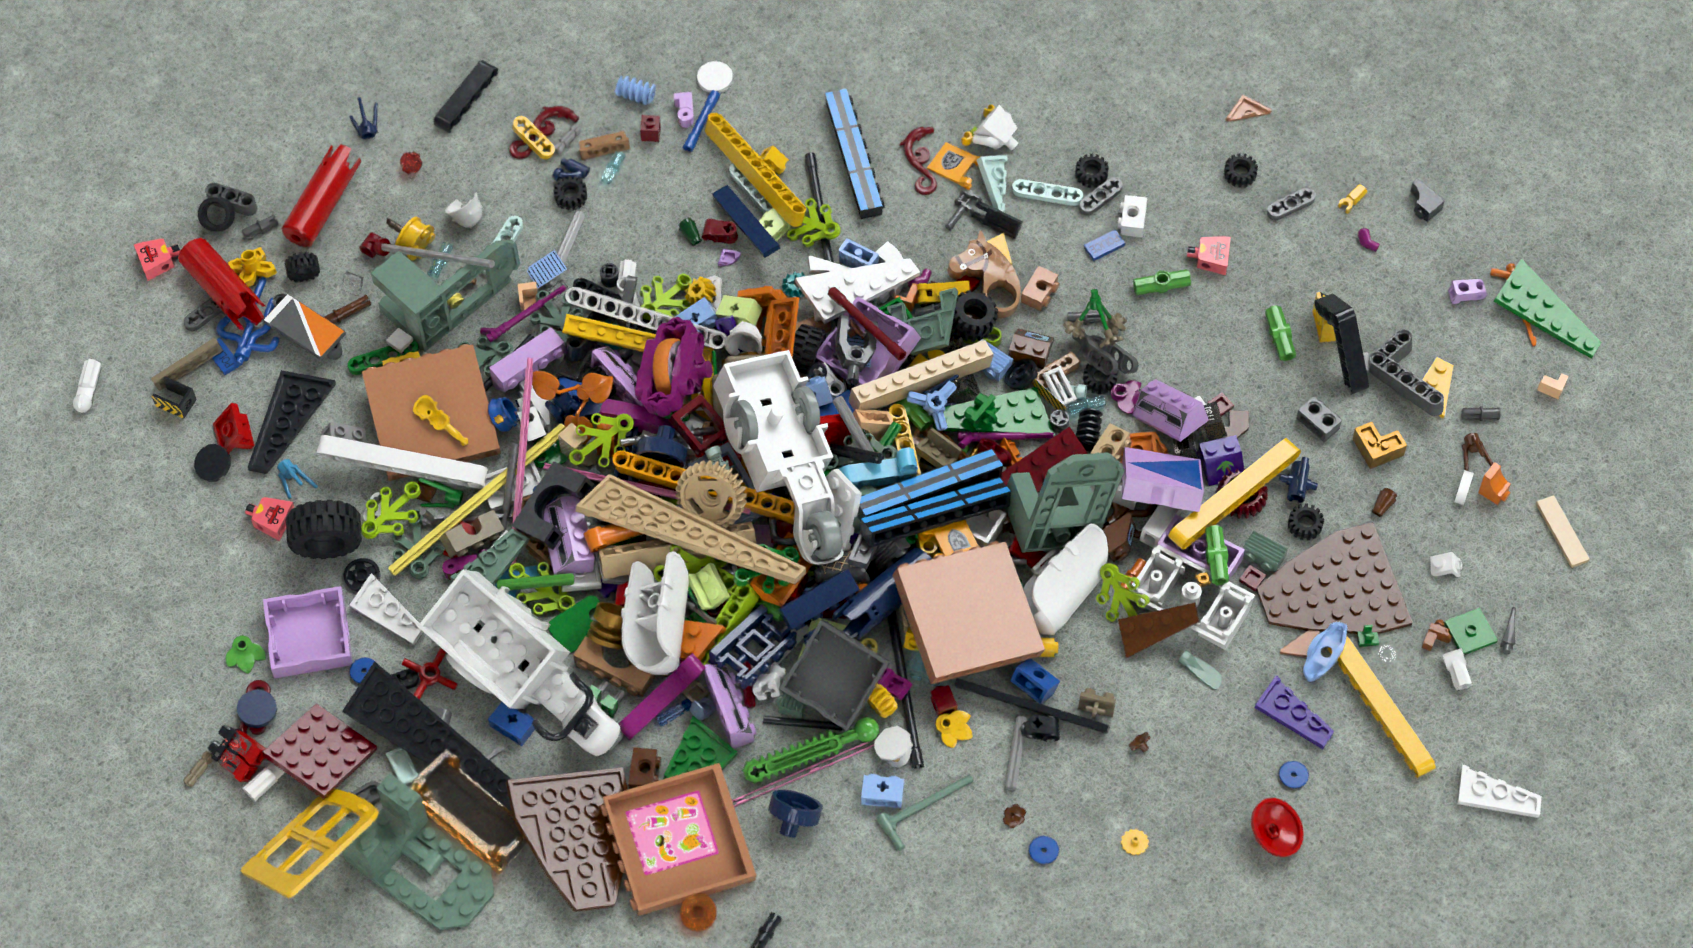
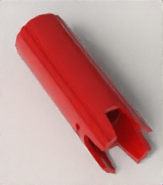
M340 144L333 154V146L331 145L281 228L283 235L290 242L301 247L313 245L362 162L361 158H358L352 168H349L350 163L346 161L351 148Z
M196 238L183 246L178 256L180 264L238 329L244 330L238 321V318L243 316L257 326L264 316L255 303L257 302L262 307L265 306L264 303L208 241L203 238Z

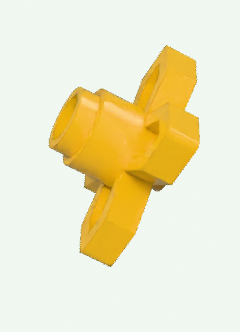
M261 247L254 250H246L241 254L240 258H235L228 262V265L236 274H240L239 277L248 287L255 284L257 276L269 278L277 274L273 263L265 261L266 255Z

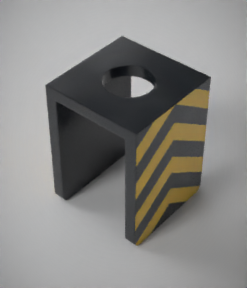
M164 377L163 380L167 390L183 396V399L177 404L153 393L154 404L156 407L184 419L197 400L193 388Z

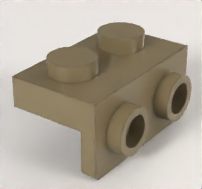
M933 428L929 430L927 437L915 447L916 453L936 468L957 462L962 451L959 446Z

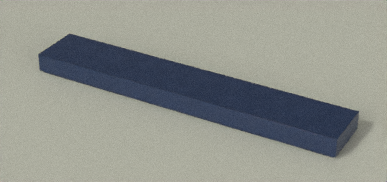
M728 185L712 193L716 202L764 258L780 249L775 239Z

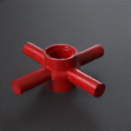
M442 648L439 649L432 662H427L423 666L406 658L402 661L401 665L419 673L421 682L414 693L418 699L422 697L427 686H432L437 682L454 691L458 686V683L441 676L439 665L447 653ZM432 672L434 676L429 677L425 673Z

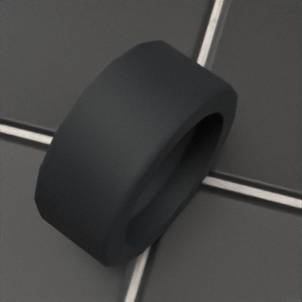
M223 197L207 198L198 208L200 224L211 232L224 231L234 222V207L228 199ZM214 203L222 205L225 210L224 222L219 225L212 224L207 217L208 208Z

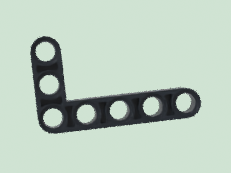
M577 278L573 282V287H580L622 301V297L619 294L585 278ZM576 290L572 291L574 301L579 299V293ZM591 296L589 304L594 307L597 304V298ZM611 301L608 302L607 310L613 312L615 304ZM592 311L587 319L612 324L617 319L596 311ZM570 335L566 341L565 357L569 361H579L596 341Z
M1333 293L1315 300L1314 304L1318 314L1333 325L1344 384L1352 389L1350 390V395L1368 389L1367 370L1357 318L1353 308Z

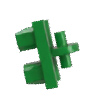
M979 393L974 403L980 408L975 410L969 406L965 410L964 417L970 421V427L974 430L981 422L987 425L989 422L994 424L998 420L995 415L998 410L993 408L995 406L994 400L996 399L994 395L990 394L988 397Z

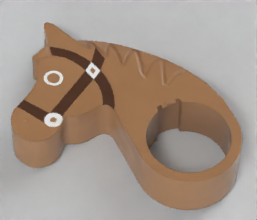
M980 230L978 238L969 241L966 251L950 259L947 272L952 279H960L965 275L981 278V294L982 292L985 293L986 297L988 292L996 289V287L1005 288L1013 296L1014 304L1007 308H998L997 318H1006L1016 311L1020 301L1021 287L1019 278L1008 259L999 249L986 241L983 232Z

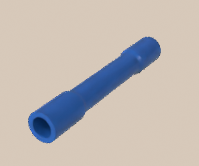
M710 91L704 107L683 145L684 150L693 151L708 115L714 109L720 97L718 91Z

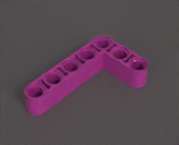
M693 653L678 666L677 670L619 723L620 731L631 740L706 669L704 664Z

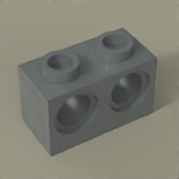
M1315 397L1311 398L1298 410L1296 417L1297 420L1323 442L1327 441L1340 429L1342 422L1338 414L1330 411L1324 402Z

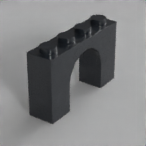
M553 461L516 517L512 527L522 535L554 550L563 533L555 525L544 520V511L547 504L554 497L561 494H570L582 500L593 490L595 485L586 476Z

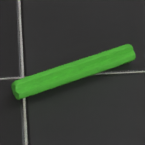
M572 573L497 580V589L499 590L502 586L508 587L510 590L573 585L575 579Z

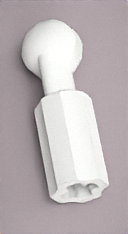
M88 359L84 362L76 397L73 400L74 409L80 413L87 412L92 405L91 400L102 366L95 359Z
M271 763L256 775L243 790L256 802L285 772Z

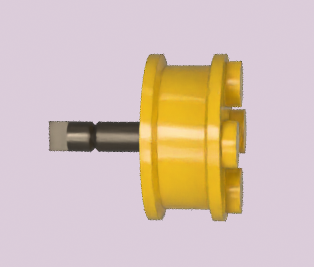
M417 216L410 219L404 227L387 218L386 224L399 233L395 242L397 246L425 250L428 244L432 243L435 239L434 227L423 224L421 218ZM407 255V258L411 261L416 260V258H422L420 256Z

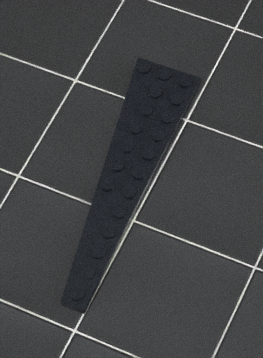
M374 661L342 712L513 815L506 782L511 780V778Z

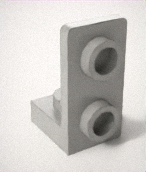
M330 422L321 432V435L366 443V430L364 428Z

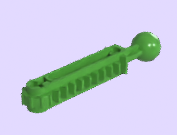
M864 717L857 721L853 729L837 734L826 730V736L823 733H819L818 739L812 736V741L804 739V744L798 741L796 747L790 744L788 750L782 747V752L774 750V755L768 752L766 758L762 755L759 756V760L752 758V760L745 762L746 764L742 769L744 778L752 783L763 782V778L770 779L772 773L778 776V771L784 774L786 768L792 771L794 765L800 768L802 762L804 765H808V760L814 763L816 757L822 760L824 754L827 757H830L831 752L837 755L839 749L843 748L842 745L858 739L862 742H871L879 734V725L873 718ZM752 767L760 769L756 771L757 775H753L752 773H750L753 771Z

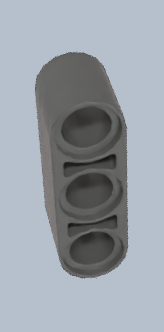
M210 183L205 188L207 198L223 197L228 199L236 213L251 216L257 212L255 198L250 193L219 183ZM218 203L212 204L214 206L224 208L222 205Z

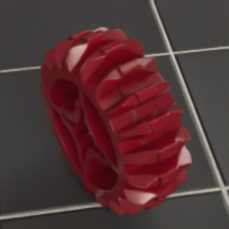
M1237 468L1235 474L1230 471L1228 476L1224 475L1222 480L1218 482L1216 493L1242 472ZM1264 485L1234 509L1230 516L1232 517L1236 513L1238 514V519H1240L1241 515L1244 514L1247 519L1249 513L1253 517L1256 515V512L1260 513L1262 507L1266 506V500H1268L1267 486Z

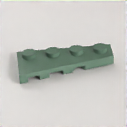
M511 529L493 543L491 548L487 551L484 550L479 554L478 558L471 563H467L463 568L464 570L479 572L490 583L495 585L497 580L500 579L528 544L529 539L518 531ZM460 572L453 574L450 577L451 581H454Z

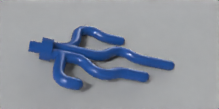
M265 277L259 279L254 291L259 299L266 284ZM270 298L267 304L264 318L274 309L273 298ZM226 315L219 321L216 330L221 338L238 343L234 354L236 364L241 366L243 362L248 361L251 351L271 352L278 346L280 339L277 336L273 337L269 345L255 344L256 339L266 334L271 327L264 324L263 327L252 333L254 324L244 316L243 319L246 322V327L242 337L239 334L224 331L225 326L231 322Z

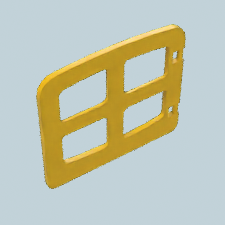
M335 789L324 800L318 796L302 813L298 814L271 839L259 853L244 864L241 872L248 878L286 898H292L368 828L377 818L379 811L365 799ZM324 805H334L341 808L318 830L312 831L303 827V824ZM352 812L360 817L359 821L336 842L325 837L348 813ZM292 838L301 842L302 845L277 868L266 861L287 839ZM310 849L323 853L302 874L294 875L286 872Z

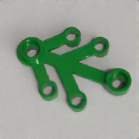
M765 544L759 545L795 563L799 561V553L794 547H786L781 551L770 548ZM738 569L734 575V582L737 586L743 587L749 583L750 579L762 573ZM767 575L762 591L770 594L775 587L774 577ZM778 579V583L781 586L789 585V582Z

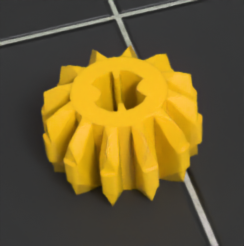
M701 276L698 280L693 278V282L691 284L688 283L689 288L685 289V298L691 306L704 297L709 302H714L712 298L717 296L715 292L716 287L712 281Z
M880 684L876 685L867 700L872 710L882 718L891 716L898 708L894 697Z

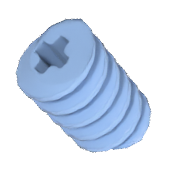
M628 75L625 79H623V76H620L615 90L617 96L622 95L625 99L629 97L631 101L636 100L637 103L642 102L643 105L652 103L656 91L655 84L649 88V82L642 86V80H639L638 84H636V78H633L630 82Z

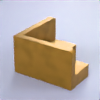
M1372 422L1355 428L1352 438L1370 469L1404 456L1407 447L1398 430L1381 437Z

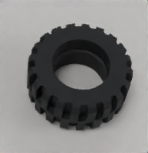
M316 500L299 504L296 508L291 509L286 517L288 547L296 555L300 554L301 557H310V559L346 556L347 553L354 552L362 542L361 515L354 506L339 500Z

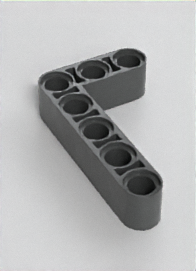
M1404 329L1399 330L1370 355V373L1429 415L1439 416L1444 411L1443 394L1398 363L1412 350V333Z

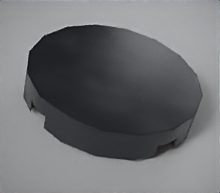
M208 444L197 453L194 460L196 474L208 482L220 480L219 478L225 476L231 466L230 454H228L224 447L217 444Z

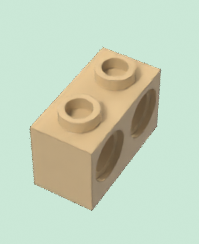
M1109 423L1090 454L1110 453L1121 462L1124 447L1130 448L1132 443L1130 433Z

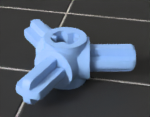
M948 381L939 391H934L932 394L927 393L924 395L909 391L907 402L923 406V409L933 416L937 431H943L948 427L943 413L945 411L944 405L947 403L946 399L957 387L953 382Z

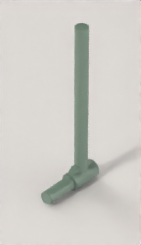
M969 774L893 816L882 813L876 819L885 834L889 835L897 850L901 851L905 848V845L896 833V823L973 782V778Z

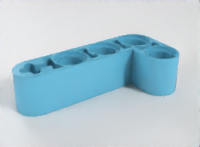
M908 447L897 451L896 458L882 460L881 464L865 462L846 465L839 470L857 489H860L865 485L876 487L908 480L917 475L918 467L914 449Z

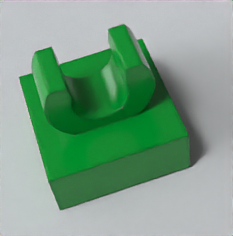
M1364 625V632H1357L1359 647L1379 645L1378 632H1372V625Z

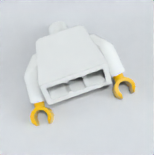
M992 104L988 105L987 109H984L983 116L985 119L975 130V135L972 136L971 132L966 131L964 137L961 138V143L965 146L970 145L973 141L974 144L985 145L995 150L1004 144L1010 150H1013L1018 145V142L1012 137L1017 126L1014 124L1011 114L1004 111L1000 105L995 108Z

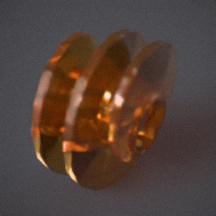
M696 893L684 899L680 908V918L686 928L701 932L709 929L716 920V905L707 895ZM695 908H698V910L700 908L703 909L702 917L694 916Z

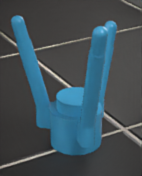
M285 459L278 464L277 469L280 471L278 476L282 481L288 499H291L292 496L286 478H294L300 486L303 485L296 473L314 488H318L296 464L293 465L290 459Z

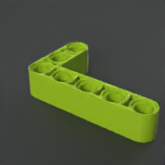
M715 566L730 595V598L716 618V625L727 626L725 633H720L713 641L718 644L748 617L757 603L759 595L749 584L743 587L737 586L734 582V575ZM710 650L705 653L701 660L704 665L710 664L708 662Z

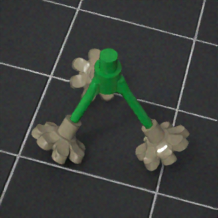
M1092 289L1091 297H1089L1090 301L1087 303L1080 318H1077L1074 323L1071 321L1063 323V326L1066 328L1064 331L1067 334L1072 333L1074 337L1083 339L1085 330L1081 328L1084 322L1083 319L1090 309L1097 310L1105 330L1104 335L1106 338L1103 343L1099 344L1100 348L1108 345L1114 346L1116 345L1115 342L1124 340L1122 336L1116 337L1113 335H1117L1118 330L1125 331L1126 327L1123 324L1127 322V319L1122 317L1120 313H1116L1115 316L1110 315L1101 302L1098 290Z

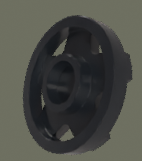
M1021 359L1015 362L1005 374V383L1014 390L1025 389L1034 378H1037V365L1031 359Z
M359 558L351 561L346 566L343 577L349 589L359 592L371 573L373 575L377 573L376 579L378 581L381 575L379 567L374 561L367 558ZM364 563L371 564L372 566L366 567ZM355 565V570L349 571ZM348 580H352L353 584L351 585Z

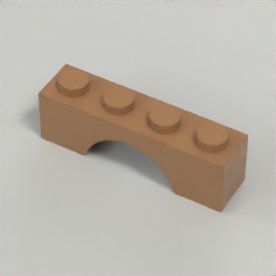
M585 636L573 655L576 666L581 670L588 669L592 671L593 675L599 679L604 677L610 680V683L615 687L619 688L622 686L626 688L627 692L633 696L640 695L643 697L655 679V675L639 670L634 664L626 668H615L609 665L603 658V646Z

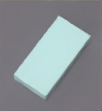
M398 747L386 753L397 779L407 786L421 780L407 751Z

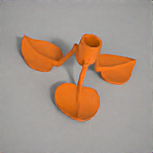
M533 371L532 386L535 393L544 400H552L555 398L556 393L561 394L577 390V396L583 402L575 416L568 415L566 417L565 427L572 423L576 427L582 424L588 428H593L589 419L583 416L579 417V414L586 402L589 401V398L595 403L606 401L613 385L612 376L588 373L583 377L582 385L577 384L573 387L558 390L560 382L554 375L544 371ZM582 426L579 427V429L584 433L585 428ZM587 435V440H585L582 444L586 445L587 442L592 438V436Z

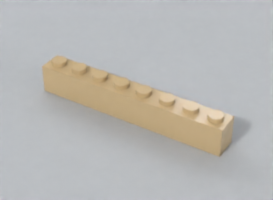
M982 340L851 389L849 403L854 410L878 409L907 398L909 391L921 393L956 374L959 375L957 378L959 379L989 368L994 354L986 341Z
M752 522L729 525L727 528H724L756 544L755 529ZM653 539L599 549L598 554L603 578L615 579L622 575L630 576L631 566L637 561L645 564L653 572L658 565H665L668 552H671L670 546L672 543ZM678 547L673 549V552L679 551ZM682 547L683 550L699 559L707 557L702 553H695L690 549Z

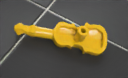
M423 395L415 402L413 412L421 420L428 419L430 425H433L436 430L445 429L456 440L460 441L462 446L468 444V438L463 437L450 424L449 415L445 414L443 410H439L437 402L430 396Z

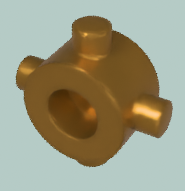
M1207 572L1195 576L1200 587L1211 584Z

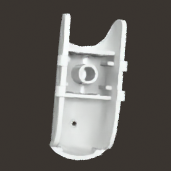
M1091 523L1083 528L1071 541H1068L1063 546L1064 548L1059 554L1055 551L1041 567L1037 568L1039 572L1043 569L1038 577L1034 574L1023 587L1035 624L1041 635H1054L1060 630L1102 579L1100 568L1107 563L1108 544L1104 531L1095 524Z
M668 552L664 574L661 582L658 583L651 570L645 564L639 561L634 562L631 566L628 587L625 588L624 596L626 601L625 607L622 608L621 617L623 618L622 643L624 652L639 670L654 675H666L677 670L680 664L689 578L684 560L676 552Z

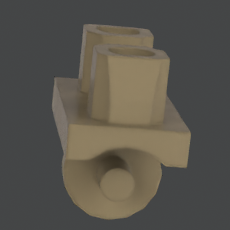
M1086 688L1084 692H1081L1078 710L1092 713V719H1096L1097 714L1113 717L1116 704L1113 693L1106 692L1103 696L1095 695L1096 691L1090 688Z

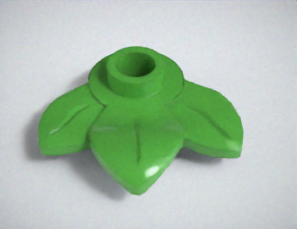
M244 635L234 639L232 648L226 654L228 667L237 664L247 674L252 671L255 660L263 661L266 659L265 651L261 645L252 643L250 638ZM240 642L246 643L244 648H240L238 645Z

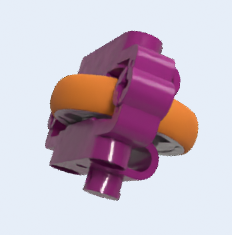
M674 317L669 322L660 324L656 337L646 341L640 369L637 371L635 395L637 400L642 402L650 414H658L660 417H665L673 411H678L692 400L691 394L701 392L704 378L712 377L713 369L711 362L705 361L702 356L704 337L701 332L696 330L691 320H682L680 317Z

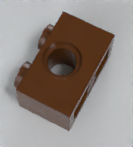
M633 747L628 782L629 789L659 781V775H656V770L661 768V757H658L657 749ZM643 769H650L648 773L641 772Z

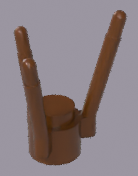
M1477 433L1467 434L1464 437L1465 444L1462 445L1464 469L1469 471L1468 450L1471 453L1479 452L1480 456H1485L1489 465L1492 466L1493 461L1484 448L1482 441H1480L1479 435Z

